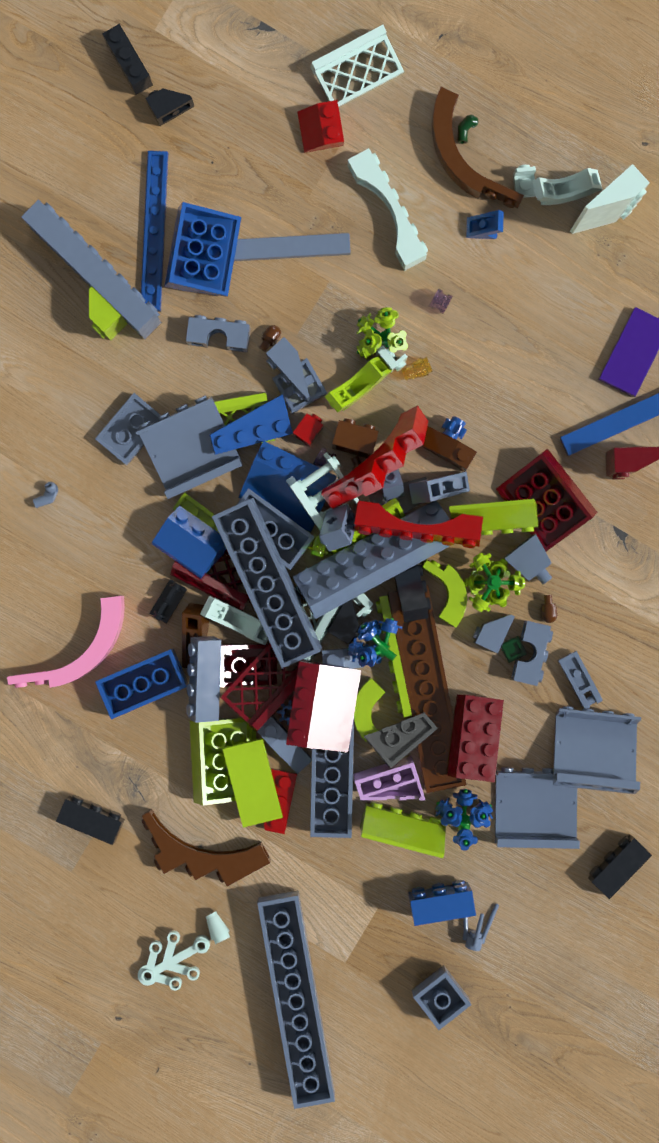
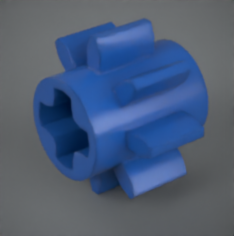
M455 416L451 420L446 418L441 427L445 429L443 434L456 440L457 438L462 439L467 432V429L464 428L466 423Z
M289 700L287 705L282 703L283 709L276 712L282 715L279 721L286 720L287 726H289L290 715L285 716V708L292 709L291 700Z

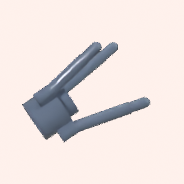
M495 904L483 933L480 932L484 918L483 913L480 914L476 930H470V933H468V917L463 918L464 933L462 939L466 941L465 947L473 951L481 950L499 907L498 904Z

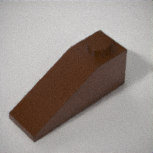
M427 426L424 445L421 447L465 472L477 451Z
M189 603L182 612L183 668H187L188 664H190L188 645L191 643V637H206L208 634L209 618L200 614L204 607L202 604Z

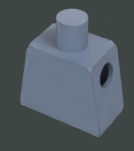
M536 534L530 536L504 557L528 581L536 576L543 585L552 578L545 569L551 564V561Z

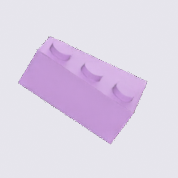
M411 756L401 759L391 769L387 764H383L353 774L360 800H425Z

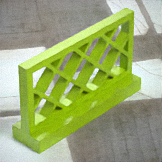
M260 393L216 401L214 403L219 413L228 418L224 423L226 426L229 420L235 421L232 416L236 410L249 413L245 410L246 408H252L251 411H253L255 407L267 403L268 399L267 393ZM233 411L230 416L225 413Z

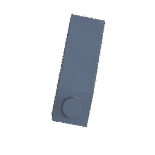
M467 471L409 484L412 504L432 502L470 491Z
M273 715L257 731L297 774L312 761V758L302 747L286 745L288 731Z

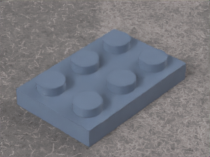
M133 393L95 440L125 465H128L144 446L140 435L136 434V431L140 429L139 425L150 421L151 424L158 421L157 417L160 414Z

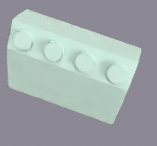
M632 164L585 206L570 232L574 234L615 223L620 218L624 220L647 193L645 189L650 182Z

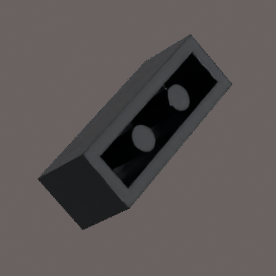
M120 23L102 33L106 45L134 93L137 95L153 86L149 73Z
M416 564L394 576L404 623L428 618V610H431L430 598L425 597V593H427L426 581L421 580V576H423L422 564Z
M77 795L68 796L64 800L56 822L113 845L125 821L124 818H121V814L115 811L107 812L102 810L103 807L96 803H91V805L83 802L84 799Z
M632 835L623 837L618 843L619 846L614 851H610L605 855V861L600 866H595L589 873L588 879L609 900L652 856Z

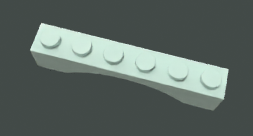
M368 148L348 159L347 167L356 183L375 193L390 210L397 232L395 255L405 271L426 260L428 249L423 241L420 242L418 239L417 228L413 223L410 224L406 208L400 206L396 190L394 188L391 189L389 186V177L385 171H381L377 155L375 153L372 154Z

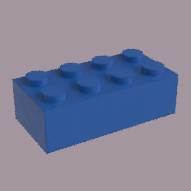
M174 648L95 681L111 719L184 689L189 684Z

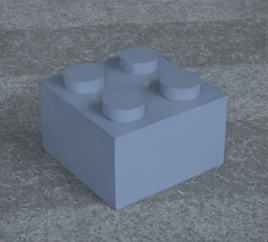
M444 965L412 989L413 998L438 1030L471 1006L469 997Z

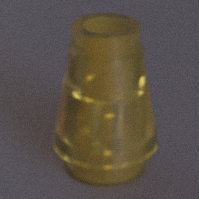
M420 357L404 369H401L406 381L429 376L428 373L433 372L427 357Z

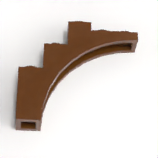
M152 809L142 815L144 828L147 831L150 830L153 836L151 840L155 848L160 849L154 856V863L159 871L162 870L163 874L186 862L185 869L190 877L193 876L195 880L217 869L216 874L220 882H225L228 887L271 862V858L262 841L247 848L232 851H214L199 848L171 833L160 822Z

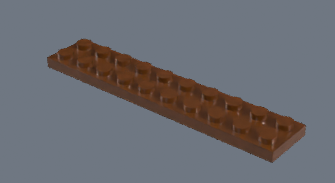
M427 585V593H425V597H426V598H427V597L430 598V593H429L428 585ZM388 592L392 618L398 621L397 625L403 627L402 629L398 628L396 639L412 717L425 713L438 728L417 746L426 793L466 786V779L447 776L454 717L432 603L431 610H428V618L404 623L398 592Z

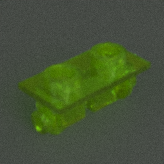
M317 536L313 547H308V550L312 551L311 555L320 558L328 555V552L325 551L326 546L321 543L319 536Z

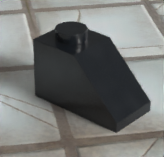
M164 88L159 91H152L145 98L159 126L164 125L194 107L193 99L190 95Z
M352 600L343 604L328 630V633L348 644L351 641L354 642V638L359 636L357 630L359 624Z

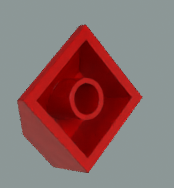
M338 100L317 103L297 111L304 153L344 146Z

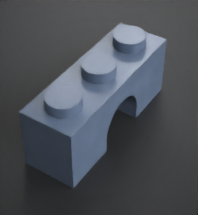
M195 315L194 318L189 317L186 336L188 345L208 348L210 337L213 334L222 333L227 337L226 347L228 350L248 353L251 328L249 324H246V321L235 320L233 323L226 322V319L218 317L214 318V320L206 319L207 317L202 315Z
M524 620L520 640L532 645L533 656L528 661L515 660L511 680L538 686V682H542L544 671L541 670L543 662L546 663L548 658L546 647L547 643L551 642L553 631H550L551 626Z

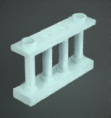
M327 453L323 454L328 463L302 481H296L293 476L286 480L320 532L326 511L318 513L315 507L318 506L317 503L324 499L321 495L322 490L313 497H307L304 491L307 490L306 487L332 469L339 478L333 483L344 477L339 470L341 466L335 456L330 457ZM356 497L340 506L349 505L353 501L357 506L359 499Z

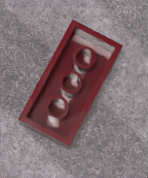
M457 694L447 776L495 782L504 700Z

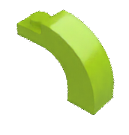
M377 356L368 361L361 370L344 384L330 391L325 398L337 413L341 410L344 411L371 391L392 370L380 356Z
M426 560L422 568L438 578L444 584L447 591L446 603L437 617L456 628L463 618L467 606L465 584L458 572L449 564L446 565L444 570H441L442 565L434 560L430 562Z
M371 677L362 685L357 693L354 712L356 728L365 742H367L364 738L365 735L379 731L372 722L371 712L375 703L386 693Z

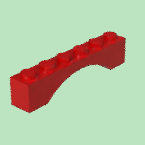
M358 501L354 526L355 531L363 535L376 533L386 538L399 536L403 540H412L414 538L421 539L425 543L437 541L447 546L460 544L465 548H475V546H480L483 516L461 514L443 523L431 525L415 524L393 516L379 503Z

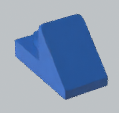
M496 210L467 217L466 237L497 239V233L503 232L504 212Z

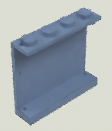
M206 395L194 400L196 404L189 407L187 404L176 408L177 412L174 414L164 413L158 416V421L152 424L150 421L144 422L139 425L140 429L136 431V434L140 435L165 487L164 492L167 499L242 466V461L236 449L214 455L209 434L224 427L225 424L212 396L209 398Z
M573 707L559 708L555 714L553 785L636 794L640 790V782L636 781L637 724L641 721V717H635L632 713L616 715L612 711L598 713L594 712L593 709H582V711L574 710Z
M502 767L501 771L496 770V846L507 848L580 849V840L577 838V788L554 786L553 768H542V771H534V768L524 767L522 771H514L512 767Z

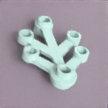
M173 930L167 936L168 944L163 962L156 966L157 955L162 950V943L157 940L153 941L149 947L150 955L148 962L138 971L139 981L146 986L152 985L155 982L169 985L172 990L176 991L181 988V978L178 976L171 978L160 974L161 972L169 970L187 975L188 979L192 981L197 980L200 975L198 967H188L178 963L197 952H207L210 947V939L205 935H199L192 946L173 956L175 946L180 939L179 932ZM175 934L177 940H171L170 935ZM200 942L205 944V947L202 949L198 947ZM157 944L159 950L155 951L152 945ZM190 971H196L197 975L191 976ZM146 972L150 973L151 978H146L144 974ZM172 981H178L179 986H173Z

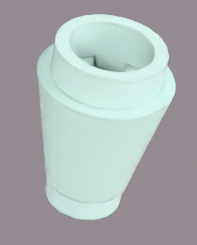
M217 912L205 917L211 941L214 940L215 944L230 937L228 933L230 930Z

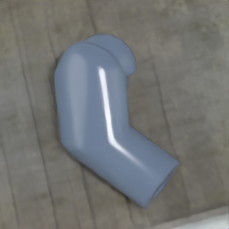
M46 483L44 495L33 499L36 508L54 502L58 493V487L55 483Z

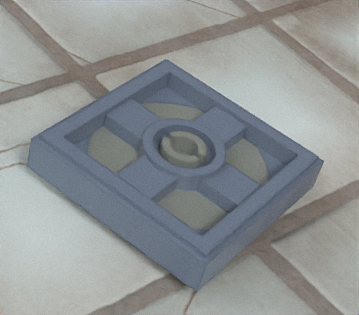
M307 358L301 361V366L310 397L308 402L305 398L301 400L294 393L295 387L291 383L287 385L280 377L282 373L272 378L279 392L283 394L284 400L292 414L327 394Z

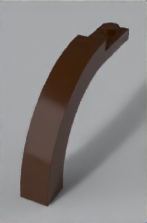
M440 87L433 111L432 137L437 157L445 172L454 183L469 195L479 199L482 192L489 199H498L505 206L518 209L524 197L523 194L480 175L466 163L459 153L452 131V116L459 95Z

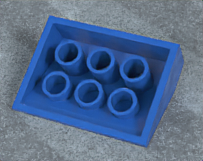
M182 202L177 210L164 287L227 297L241 217Z
M263 441L238 498L241 499L249 488L296 524L311 533L315 523L286 480L293 476L296 481H302L318 470L319 467ZM330 472L326 473L306 487L305 494L307 497H313L336 481L337 476ZM325 499L317 503L318 506L315 509L318 513L322 511L326 502Z

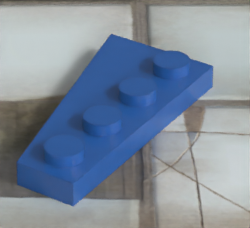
M283 394L209 434L214 455L293 434Z

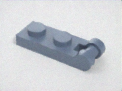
M577 651L557 660L583 709H589L590 705L595 702L598 704L603 701ZM590 691L591 696L586 698L584 693Z

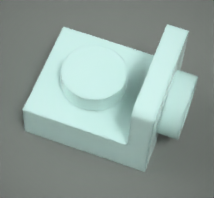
M521 165L513 173L514 191L523 194V198L535 197L533 191L535 166Z
M382 346L376 352V356H380L392 370L390 373L394 370L399 372L407 365L405 363L408 358L406 354L396 361L395 354L390 352L389 348L385 349Z
M364 593L353 598L358 606L364 605L356 616L359 618L362 615L365 618L373 610L371 608L373 603Z

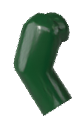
M472 114L467 115L458 124L459 144H466L468 142V130L471 127H476L479 123L476 116Z

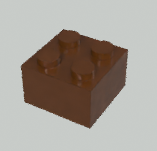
M344 418L343 421L339 420L332 449L364 458L371 456L379 431L375 430L376 427L369 424L359 426L355 424L356 421Z

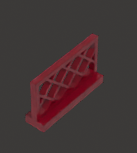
M227 549L224 555L217 561H224L227 570L217 572L215 565L211 567L213 573L205 574L201 579L176 561L171 568V576L241 611L244 610L249 600L248 594L238 591L237 585L243 583L241 580H234L232 572L237 570L235 567L230 569L228 560L231 557ZM229 574L231 582L224 584L220 582L218 576Z
M270 642L220 696L254 731H258L295 690L298 666L293 671H285L284 667L282 672H271L270 660L278 659L277 657H270V648L272 647ZM259 660H267L268 672L257 673L256 664ZM268 674V687H257V675ZM271 674H282L280 686H272ZM246 675H254V687L243 688V678ZM240 682V688H235ZM257 689H268L269 698L266 701L258 702ZM240 690V703H232L227 698L231 691ZM243 690H254L255 702H243ZM255 704V714L249 719L244 714V705Z

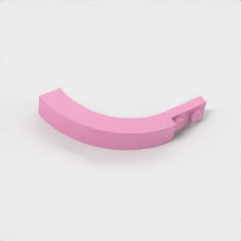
M124 596L100 598L101 620L99 629L89 648L77 660L57 670L8 676V685L14 684L15 688L27 686V682L35 681V685L47 684V680H49L51 688L73 682L93 671L108 656L119 637L124 619Z

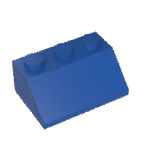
M181 506L166 519L152 541V545L200 579L224 555L226 550L220 533Z

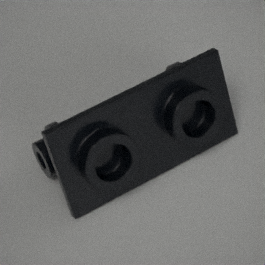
M170 579L149 614L167 624L187 589Z

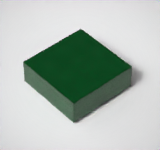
M519 636L503 642L501 645L508 663L527 655Z

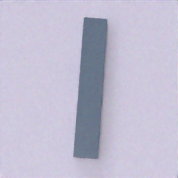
M350 234L238 239L234 261L350 255Z

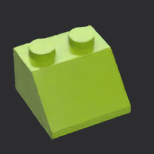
M92 286L89 288V318L93 322L91 326L103 339L107 336L112 340L128 323Z

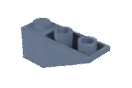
M283 337L266 353L268 358L266 362L273 370L277 368L282 373L280 377L287 385L291 383L295 387L294 393L301 400L305 398L308 402L310 397L298 351Z

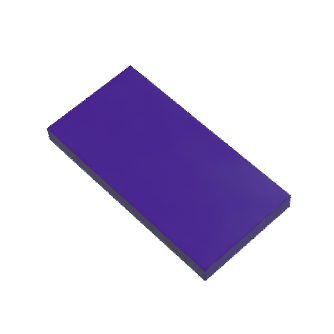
M637 307L633 309L598 380L632 397H636L659 351V318Z

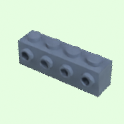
M215 636L191 637V643L188 645V653L190 655V664L187 667L189 684L187 685L189 704L186 706V713L188 718L195 723L219 721L221 640Z

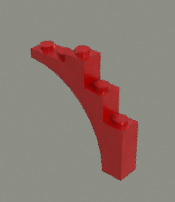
M417 405L400 415L398 423L391 434L362 464L322 490L321 495L332 509L362 494L366 497L382 489L386 475L404 466L406 453L424 445L428 420Z

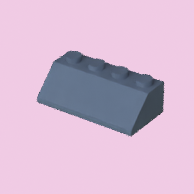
M248 488L237 505L254 498L284 566L292 570L315 537Z

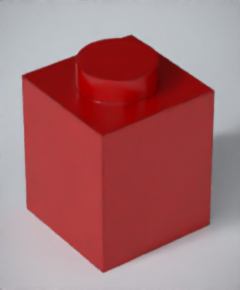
M306 413L294 430L293 436L310 447L324 428L321 423L323 420L315 414L309 415Z

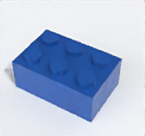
M464 880L453 881L452 885L446 886L443 883L434 884L432 888L428 889L415 887L412 891L408 892L414 926L476 916L473 892L469 883L464 882Z

